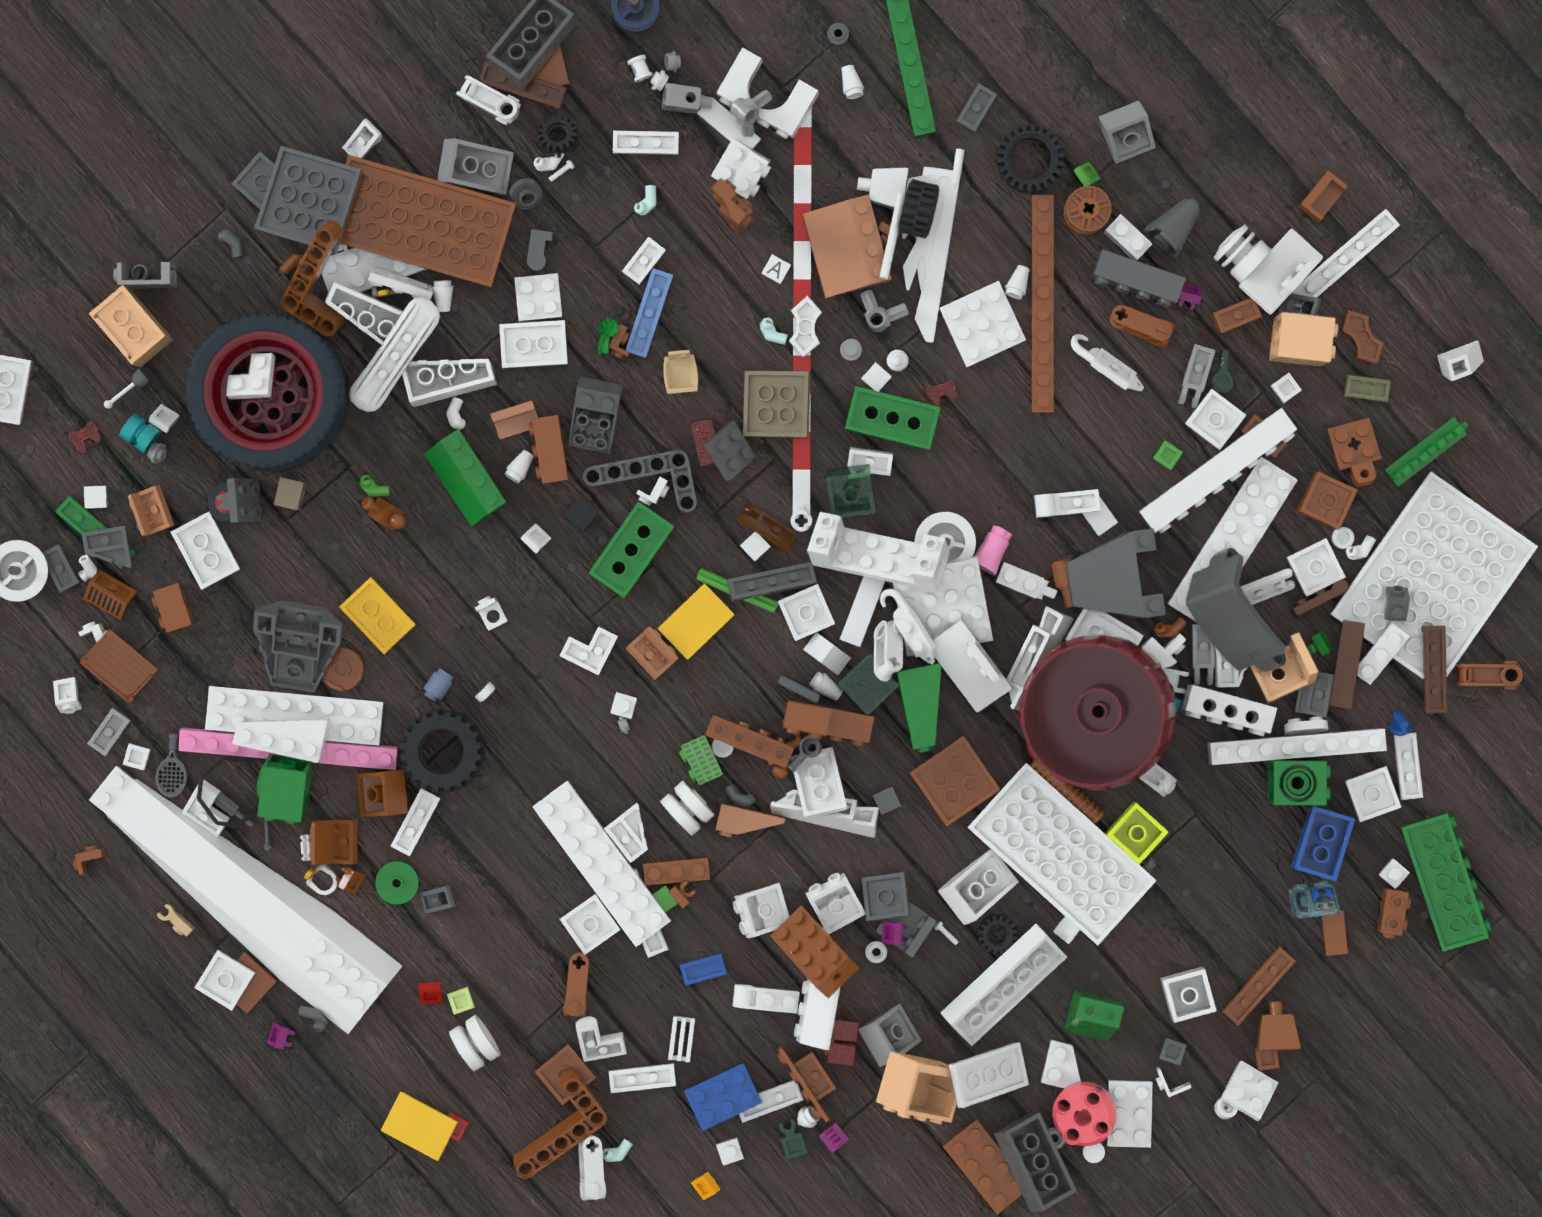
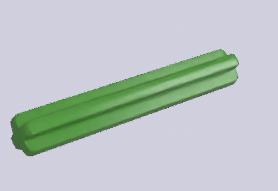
M703 568L699 570L696 578L698 581L730 594L726 578ZM765 595L744 599V601L772 613L776 611L778 601Z

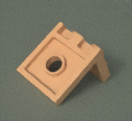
M1299 632L1290 637L1289 645L1286 646L1285 665L1276 668L1284 672L1285 676L1283 679L1276 680L1273 678L1272 672L1275 669L1263 672L1255 665L1250 666L1268 704L1316 682L1318 670Z

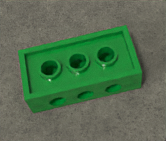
M855 386L844 430L929 451L941 407ZM867 408H874L877 411V417L874 419L867 418L865 410ZM889 413H895L898 416L896 424H889L887 422L886 416ZM911 418L917 419L919 421V428L916 430L910 429L907 424L908 420Z
M638 501L591 568L589 574L623 598H626L675 527ZM640 527H649L650 535L647 538H641L638 535ZM629 544L637 546L638 552L636 555L628 556L626 554V547ZM615 563H624L625 571L622 574L614 572L613 566Z

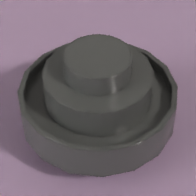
M524 178L512 185L509 196L511 201L516 203L518 209L526 210L533 208L540 202L542 190L535 180Z

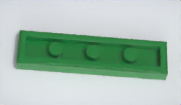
M70 495L55 511L81 535L83 532L107 529L102 522ZM130 548L131 557H133L136 552ZM115 564V565H117L120 569H123V568H124V566H122V565Z

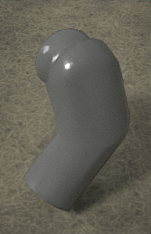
M229 229L220 231L218 239L220 242H225L231 246L232 258L243 257L241 238Z
M734 784L724 788L732 804L746 809L755 803V797L752 794H739Z
M303 1005L300 1006L298 1015L312 1019L315 1022L313 1025L314 1030L323 1032L327 1026V1019L320 1010Z

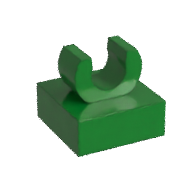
M1323 630L1315 633L1311 637L1314 642L1306 647L1310 655L1319 650L1322 656L1333 649Z

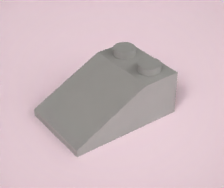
M456 138L444 139L437 181L461 188L506 195L514 152Z

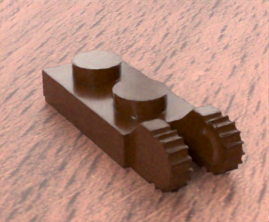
M751 504L744 506L743 513L739 514L737 518L738 522L745 528H751L788 553L798 537V533L766 512L753 507Z
M1339 580V582L1333 583L1329 591H1326L1325 588L1314 593L1315 598L1309 601L1304 598L1294 603L1295 608L1291 610L1293 616L1297 618L1344 594L1349 589L1347 581Z

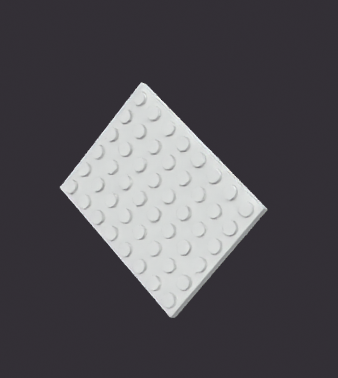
M1430 471L1330 615L1343 623L1344 619L1366 623L1363 638L1374 645L1392 621H1394L1384 620L1387 597L1386 587L1398 585L1408 588L1410 602L1407 620L1394 622L1411 633V635L1393 659L1423 679L1422 626H1445L1446 673L1448 676L1538 546Z

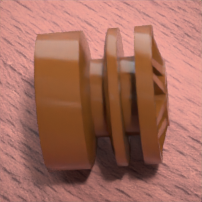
M1083 186L1076 189L1068 197L1063 207V218L1066 225L1079 235H1092L1098 232L1108 222L1111 215V202L1108 195L1102 189L1094 186ZM1085 204L1087 207H1093L1092 214L1083 212Z

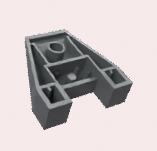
M1154 529L1123 533L1067 562L1066 568L1072 606L1134 619L1166 615L1163 593L1142 596L1136 553L1156 550Z

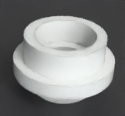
M664 70L654 73L650 80L652 84L651 89L659 91L663 89L669 78Z
M873 941L867 945L865 954L870 962L880 963L886 958L887 949L882 942ZM874 948L880 949L878 956L872 954Z

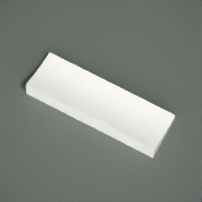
M1035 924L940 1013L973 1046L1059 966L1067 956Z

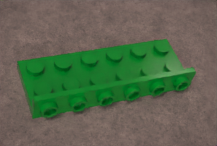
M1447 811L1444 814L1402 826L1406 844L1442 952L1488 939L1489 932L1492 931L1488 919L1484 920L1482 911H1485L1484 904L1481 898L1477 899L1475 891L1478 890L1475 878H1470L1468 870L1471 869L1468 857H1463L1461 849H1464V844L1461 836H1456L1454 829L1458 827L1454 815L1450 816Z

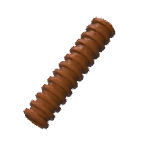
M1039 761L1031 763V768H1035V771L1040 773L1042 778L1044 777L1052 787H1055L1062 796L1093 824H1096L1102 818L1104 811H1100L1099 806H1095V802L1093 800L1090 801V797L1084 795L1085 792H1080L1078 786L1066 785L1053 778V774Z

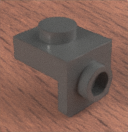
M1398 585L1393 587L1387 586L1385 590L1387 597L1384 620L1406 621L1410 602L1408 588Z

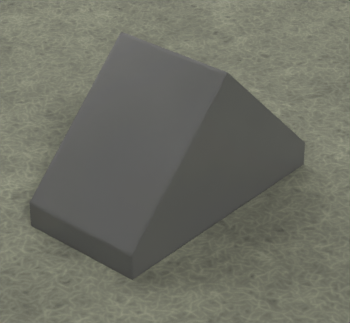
M1291 293L1281 303L1279 313L1317 316L1321 299Z
M452 883L419 893L425 914L452 908L458 904Z

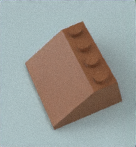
M869 195L849 199L802 214L825 298L887 283L891 280L890 272L887 280L879 278L885 253Z

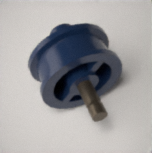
M611 0V9L615 21L627 31L641 32L647 30L656 22L659 16V0Z

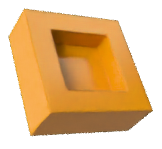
M709 1172L702 1174L691 1182L703 1200L720 1190V1187Z

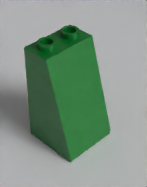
M940 663L896 672L911 747L913 750L917 749L918 753L930 751L931 746H934L936 741L941 677Z
M1074 989L1064 1031L1107 1042L1119 1029L1124 1006L1115 998Z

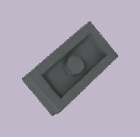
M978 83L956 122L975 133L997 94Z
M60 544L43 552L47 561L48 572L59 593L80 584Z

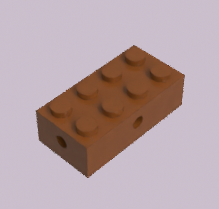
M800 906L770 935L810 982L828 999L860 968L803 906Z

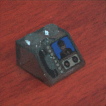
M1328 881L1315 882V886L1306 887V884L1293 885V889H1288L1291 916L1297 919L1341 914L1335 887L1331 884L1328 885Z

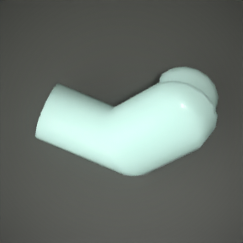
M645 186V198L634 206L635 212L639 215L648 214L656 206V186Z
M764 318L760 323V330L764 338L768 341L785 345L787 334L777 332L773 325V320L771 318Z
M624 1138L619 1147L603 1149V1159L606 1162L622 1161L633 1143Z

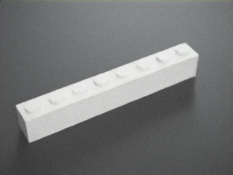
M1282 408L1278 409L1148 504L1139 513L1149 527L1154 529V533L1157 531L1163 533L1171 527L1169 523L1177 518L1179 521L1188 515L1187 509L1193 505L1197 508L1207 501L1205 496L1212 492L1215 495L1224 488L1222 484L1228 479L1233 482L1242 475L1240 471L1246 466L1250 469L1259 463L1258 458L1265 453L1268 456L1278 449L1275 446L1282 440L1286 443L1295 436L1293 432L1297 428Z
M1382 728L1207 742L1209 764L1211 765L1387 751L1385 729Z

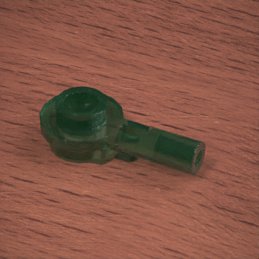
M1226 349L1221 350L1219 372L1212 378V387L1219 393H1227L1234 384L1233 378L1228 372L1230 350Z

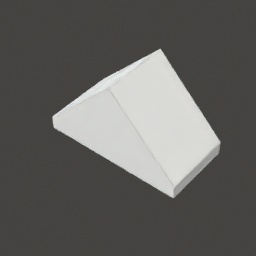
M817 632L803 649L837 675L840 674L851 659Z

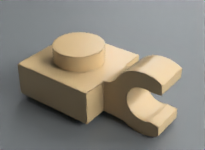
M168 903L165 905L169 910L167 916H164L161 912L157 913L159 919L163 921L170 920L174 925L172 928L181 936L183 934L188 936L195 929L191 923L180 913L178 914L173 906Z

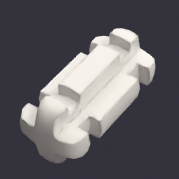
M301 835L300 839H302V842H300L301 854H303L301 859L302 861H311V835Z

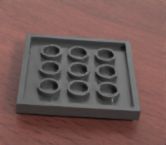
M280 146L254 229L309 246L316 231L327 221L333 220L342 228V234L332 252L337 254L363 170Z

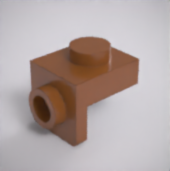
M97 845L84 847L85 852L75 854V859H73L75 871H78L79 875L87 874L85 861L106 856L104 848L98 849Z

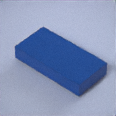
M722 953L679 964L685 986L727 974Z

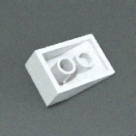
M989 849L950 879L938 892L963 925L976 921L1019 881L1004 861L992 849Z

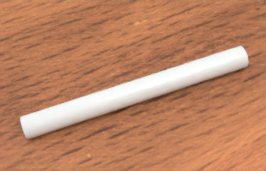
M902 193L897 194L879 278L885 280L889 276L901 212L906 196Z

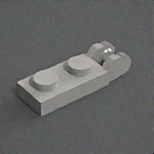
M1197 344L1193 345L1182 382L1183 388L1180 393L1179 404L1183 405L1186 401L1189 388L1196 390L1191 401V407L1197 408L1215 354L1214 349Z
M1192 624L1194 685L1200 684V668H1207V685H1213L1215 646L1198 624Z

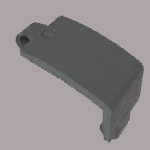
M1228 548L1213 555L1210 559L1209 567L1193 573L1186 598L1187 608L1211 643L1237 670L1255 665L1263 672L1271 671L1285 665L1286 647L1261 618L1241 589L1239 581L1243 567V556L1238 554L1234 548Z

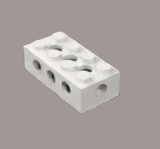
M1187 684L1181 710H1185V715L1199 719L1201 715L1207 716L1206 721L1220 725L1222 721L1228 722L1227 727L1243 730V727L1249 728V733L1264 736V733H1271L1277 708L1190 684ZM1209 699L1211 702V707L1209 710L1205 711V709L1203 708V703L1205 700ZM1230 705L1232 713L1227 717L1224 710L1226 706ZM1251 711L1253 718L1250 722H1247L1246 714Z

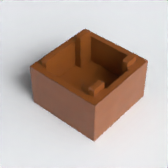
M1314 472L1296 512L1331 529L1340 530L1358 490L1321 472Z

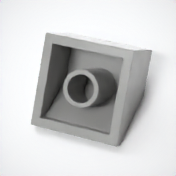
M1139 101L1099 116L1101 129L1115 164L1156 148L1148 115Z
M900 1003L871 1019L858 1029L879 1067L887 1064L890 1051L905 1054L922 1041Z

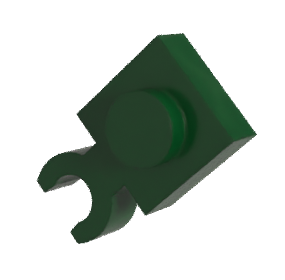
M793 1118L790 1119L792 1125L788 1129L783 1126L782 1121L779 1122L780 1130L786 1134L780 1140L787 1160L808 1153L801 1131L794 1132L796 1123Z

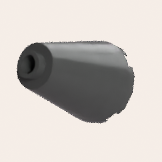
M1184 198L1143 229V232H1146L1145 237L1152 243L1151 247L1160 254L1164 251L1168 253L1166 257L1175 259L1180 254L1200 214L1198 202L1192 198Z

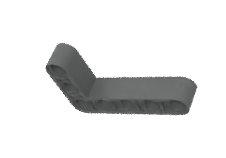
M681 450L592 466L583 473L584 482L591 487H597L671 472L678 508L684 513H691L697 506L689 458ZM681 454L685 457V463L682 466H675L673 464V457L675 455ZM659 458L664 462L661 470H654L651 467L654 459ZM633 463H640L642 465V471L637 475L630 472V466ZM612 467H618L621 471L620 476L616 479L609 477V470ZM591 471L599 473V480L595 483H591L587 479V475ZM680 476H687L689 478L687 487L681 488L677 485V479ZM690 497L693 500V506L690 509H684L681 506L683 498Z

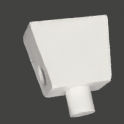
M908 168L873 169L871 179L858 177L857 190L869 192L871 203L894 210L897 194H905Z

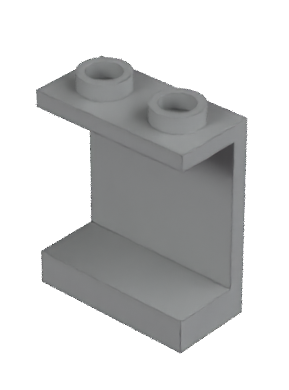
M161 262V280H129V267L123 263H117V268H114L113 271L114 281L120 287L123 285L129 289L177 288V266L171 262Z

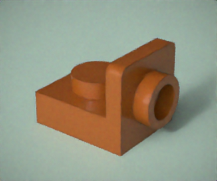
M619 324V333L612 338L608 348L612 350L610 354L620 359L623 356L628 358L630 353L619 348L620 344L625 345L630 334L627 333L628 327Z

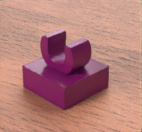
M1184 283L1179 297V307H1182L1184 301L1191 302L1190 310H1193L1195 304H1200L1203 288Z
M883 921L882 943L901 945V942L907 941L906 937H902V929H907L908 926L902 925L899 922Z
M273 1022L267 1043L278 1049H284V1045L290 1047L292 1043L286 1041V1038L289 1034L295 1035V1032L281 1023Z
M836 1121L819 1134V1137L832 1153L849 1140V1137Z

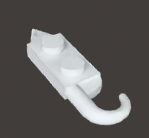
M1076 334L1071 338L1072 349L1115 384L1125 390L1127 388L1137 391L1144 389L1136 376L1137 372L1103 348H1093L1088 351L1079 345L1078 340L1088 341L1086 336Z
M895 589L884 590L880 596V603L882 607H886L885 598L887 596H892L896 600L899 608L893 614V621L915 657L919 656L931 665L935 663L934 647L936 645L915 611L911 610L899 591Z

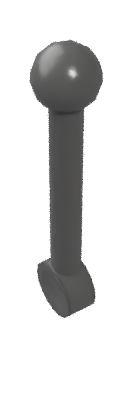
M264 820L265 844L263 848L265 851H270L272 845L269 841L268 821Z

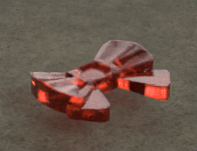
M951 378L944 384L936 386L926 385V394L931 401L930 405L940 407L939 396L944 394L951 401H955L957 396L956 386Z
M89 421L85 428L77 432H69L68 436L70 442L77 447L78 452L86 453L84 440L91 438L99 443L101 434L97 425Z

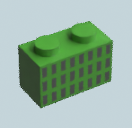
M705 734L681 745L683 750L679 751L684 763L689 762L691 770L688 772L693 783L698 782L701 785L723 775Z

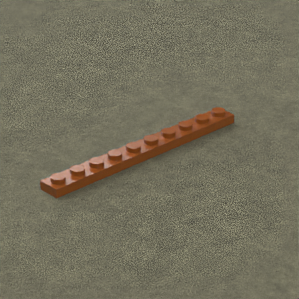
M1054 195L1031 196V413H1054Z

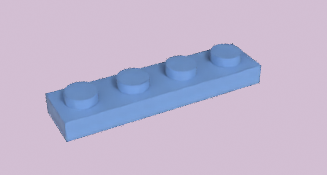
M652 268L625 351L643 358L647 357L673 279L672 274Z

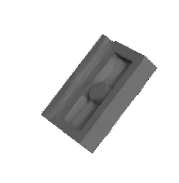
M1318 672L1316 682L1299 689L1295 712L1327 718L1334 675Z

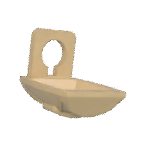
M690 350L668 352V357H664L663 369L667 394L697 392L698 372L694 355H690Z

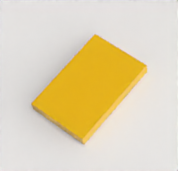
M372 577L339 606L383 654H386L416 625Z
M704 583L657 629L688 660L735 614Z
M401 1091L381 1131L439 1161L459 1121Z

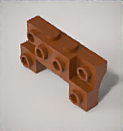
M720 178L711 187L714 192L712 198L721 206L719 214L739 234L753 222V205L745 197L740 199L737 196V193L734 191L736 186L728 179L724 181Z

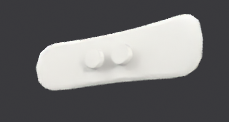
M419 297L408 303L382 346L351 386L349 392L350 400L357 408L366 412H372L379 409L410 361L439 322V309L431 301Z

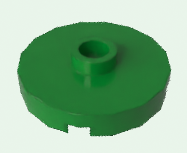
M393 861L385 864L376 876L375 887L378 895L390 904H403L410 901L416 895L419 888V878L416 870L410 864L403 861ZM394 879L401 881L399 887L393 885Z

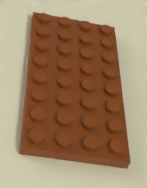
M348 155L345 165L362 169L363 174L340 244L492 288L516 203Z

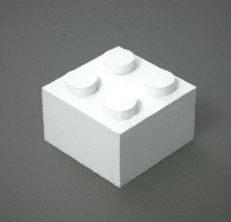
M1203 967L1160 978L1170 1017L1174 1023L1216 1012L1206 971Z

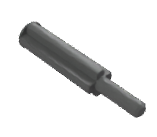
M219 793L214 802L215 805L231 817L235 815L241 820L246 816L238 810L240 807L223 793ZM248 819L245 824L252 827L254 822Z

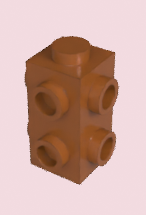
M1383 888L1377 931L1383 933L1382 937L1395 939L1396 935L1402 936L1403 931H1406L1408 919L1405 918V914L1411 905V897H1408V892Z

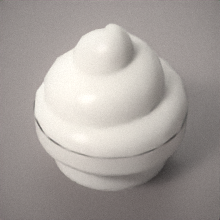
M893 350L887 356V365L893 371H902L908 365V356L902 350Z
M805 1106L799 1110L797 1125L812 1128L817 1124L819 1118L813 1110L814 1107Z

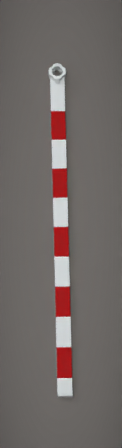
M812 107L794 137L793 308L805 297L808 296L811 299V244L802 214L811 212ZM793 314V335H794V333H795V331H796V319H795V316H794V314ZM793 347V371L810 372L811 402V352L803 358ZM810 404L809 438L793 437V515L791 516V526L799 532L808 530L812 525V517L810 515ZM799 515H803L805 519H808V523H804L803 527H799V524L795 523V519H798Z

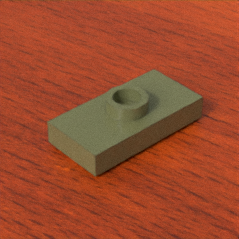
M1347 375L1344 397L1388 402L1391 380Z

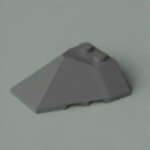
M281 600L255 609L253 630L258 637L259 649L263 653L264 665L271 686L315 692L341 642L342 623L326 608Z

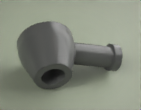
M807 736L802 739L799 746L800 753L790 763L788 762L787 765L792 772H795L796 768L806 758H815L822 752V744L818 738ZM816 745V750L812 752V746Z

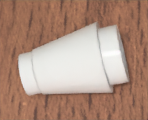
M854 65L841 68L843 94L846 95L847 99L861 97L864 86Z
M1017 266L1005 286V294L1014 299H1022V296L1026 295L1030 271L1027 267Z
M451 280L434 281V286H432L436 307L439 309V312L450 311L454 287L451 285Z
M523 450L506 467L505 475L519 484L521 480L525 479L534 456Z
M817 672L809 684L813 688L812 691L835 701L838 700L843 692L826 673Z

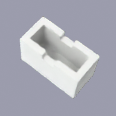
M1121 214L1103 232L1135 261L1152 245Z

